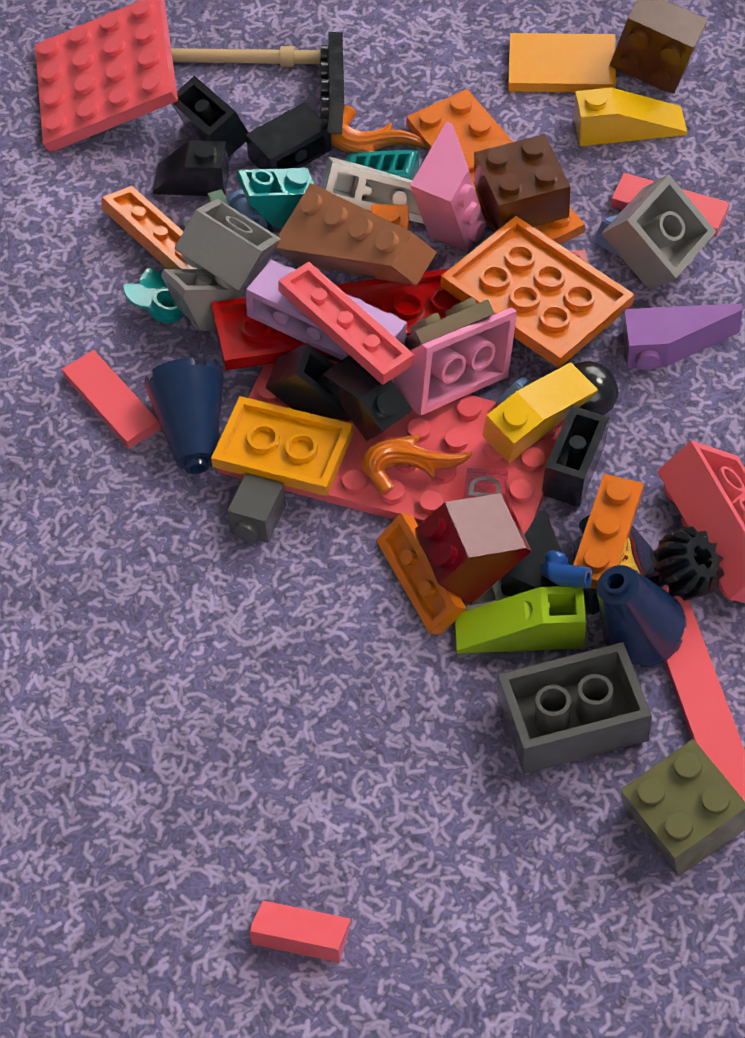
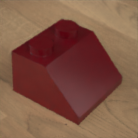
M502 493L444 502L415 528L438 585L470 604L475 602L532 552L507 497Z

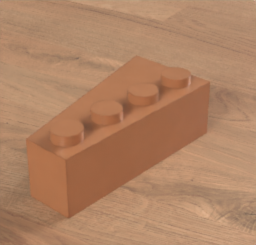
M312 183L308 186L278 235L281 240L275 251L294 265L300 267L310 262L313 266L323 271L333 272V270H339L354 276L361 277L364 274L374 276L380 280L411 285L418 284L437 253L413 232Z

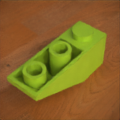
M567 586L539 587L464 611L455 620L457 654L584 649L586 614L583 588Z

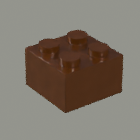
M637 0L627 18L609 66L656 88L675 93L708 19L667 0Z
M545 134L474 152V184L496 231L515 216L532 227L569 217L571 186Z

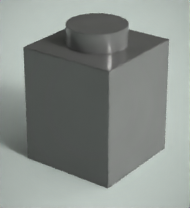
M245 473L227 510L231 533H235L237 537L244 541L253 542L259 540L269 543L286 507L284 483Z

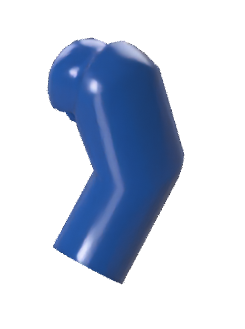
M549 551L545 555V562L541 564L540 570L542 575L548 580L560 586L584 589L590 587L592 582V569L590 567L567 565V556L559 551Z

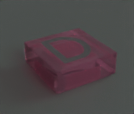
M467 468L463 499L502 493L506 496L508 471Z

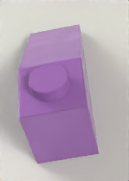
M742 303L625 309L623 338L627 368L653 370L657 367H666L739 333L743 312Z

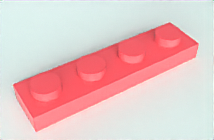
M310 262L278 280V291L382 385L414 365V354Z

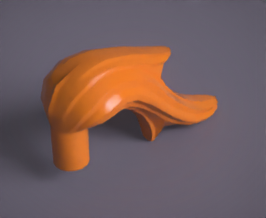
M349 105L344 106L342 134H331L332 145L347 153L373 152L395 145L425 147L424 141L420 137L407 131L392 129L391 122L375 131L366 132L351 128L348 125L357 112Z
M415 434L389 439L373 445L365 453L362 459V467L382 496L394 489L393 483L384 471L388 467L394 465L413 466L424 471L434 479L435 470L461 465L471 457L472 452L446 454L429 451L416 444L420 435Z

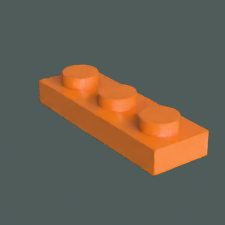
M603 474L573 564L592 569V582L589 588L597 589V582L602 573L610 567L620 565L643 495L644 483Z
M400 513L376 541L429 634L439 635L467 608L460 597L438 585L415 528L418 525L415 519L410 514Z

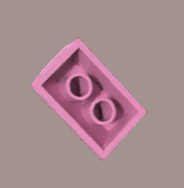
M446 122L410 187L428 235L468 252L473 243L479 242L482 238L486 222L454 126Z
M511 307L411 350L414 354V365L391 379L411 408L419 415H423L509 377L517 311Z

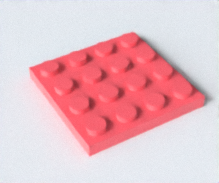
M138 0L133 4L109 12L102 17L83 25H78L71 30L35 44L43 145L48 151L59 150L178 101L164 0Z

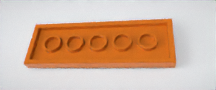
M468 89L406 116V125L424 141L425 148L430 151L446 122L453 124L475 187L483 217L495 230L474 184V152L512 143V139ZM571 207L568 218L534 226L535 229L559 245L585 233V223Z

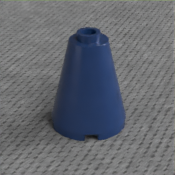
M194 358L171 360L153 368V377L149 379L146 376L145 378L146 392L176 465L190 474L203 473L209 469V466L212 465L211 457L218 444L224 376L221 366L207 359V366L195 365Z
M617 565L604 571L597 582V595L603 638L606 646L623 642L631 663L641 667H652L667 661L679 650L683 642L681 638L684 628H687V618L680 602L669 592L628 566Z

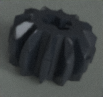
M693 526L683 527L666 534L658 541V548L652 552L658 561L653 569L659 572L662 577L660 585H668L669 593L672 596H680L684 601L694 600L713 592L715 588L719 587L718 580L725 575L719 563L724 558L717 555L715 550L717 542L710 543L706 531L698 532Z

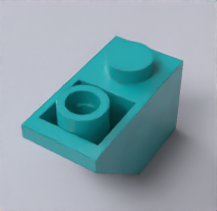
M308 168L238 170L237 178L247 202L273 227H284L310 183L314 184Z

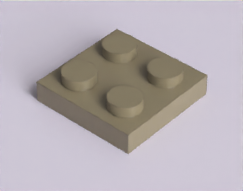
M472 297L445 311L447 317L440 319L439 314L435 313L419 320L415 325L409 327L412 333L406 337L405 347L411 351L422 344L495 314L489 300L486 299L476 303L475 298Z

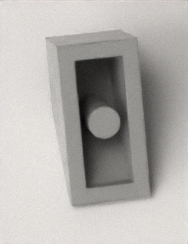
M164 269L161 275L178 309L191 320V324L195 328L202 331L215 329L211 302L241 298L245 290L244 288L240 291L236 288L230 290L216 282L214 279L215 275L206 269Z

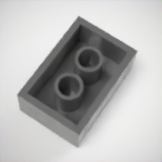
M623 642L498 674L497 701L523 774L649 741L652 714Z

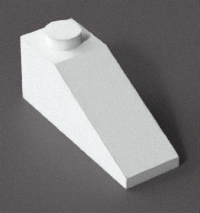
M328 157L321 188L370 211L371 204L409 205V220L424 224L410 187L413 180L364 165Z

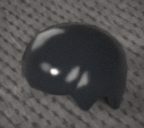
M584 361L575 363L574 366L598 389L597 394L579 408L605 415L613 409L619 395L614 375L608 368L597 362Z

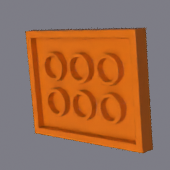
M517 216L442 274L440 280V287L460 301L474 297L476 303L488 299L495 314L511 307L515 309L517 314L514 338L558 368L622 315L625 309H629L633 305L635 296L634 293Z

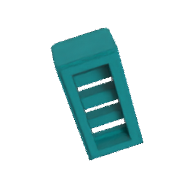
M412 150L348 153L346 159L348 162L367 167L373 166L380 171L386 168L388 171L383 172L413 180L419 170V152Z

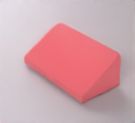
M262 901L251 924L249 935L252 945L340 963L351 919Z

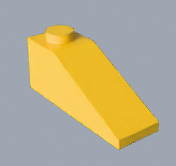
M612 87L575 91L574 123L579 146L687 135L682 109L679 105Z
M570 362L516 391L488 413L482 436L510 463L566 418L571 405L579 408L597 394L598 389Z

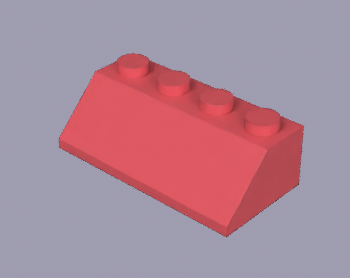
M691 440L665 463L657 473L665 485L663 487L665 495L676 504L682 515V525L687 528L693 526L698 532L706 531L708 541L710 543L717 542L715 548L717 555L724 558L719 563L725 574L718 581V588L721 593L731 601L745 603V467L737 455Z

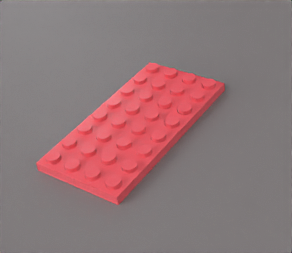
M329 360V361L332 362L334 365H336L337 363H339V362H337V361ZM275 363L263 365L248 398L290 408L266 389ZM466 395L423 415H419L412 410L384 432L368 441L365 440L352 420L343 421L353 424L354 434L328 496L284 486V491L393 520L400 513L410 514L419 526L444 502L479 497L469 495L470 484L475 478L488 476L498 480L500 483V493L507 497L525 534L537 516L544 499L542 486L545 466L565 419L510 463L482 436L486 415L499 405L496 401ZM415 434L420 435L416 444L429 451L446 454L472 452L471 457L461 465L435 470L434 479L424 471L413 466L394 465L388 467L384 471L393 483L394 489L382 496L362 467V459L373 445L389 439ZM217 469V473L239 479L244 477L241 474ZM480 480L475 483L473 492L496 494L497 486L493 481Z

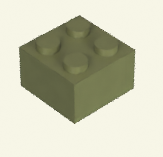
M694 739L620 789L625 810L677 876L698 864L745 830V801Z

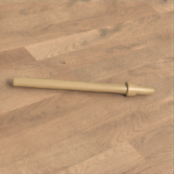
M281 46L280 50L171 48L174 63L280 64V67L295 68V64H320V50H296L295 46Z

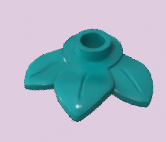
M147 267L143 272L139 284H123L126 299L134 306L148 310V313L157 321L174 323L183 318L184 314L178 309L161 274L152 267Z

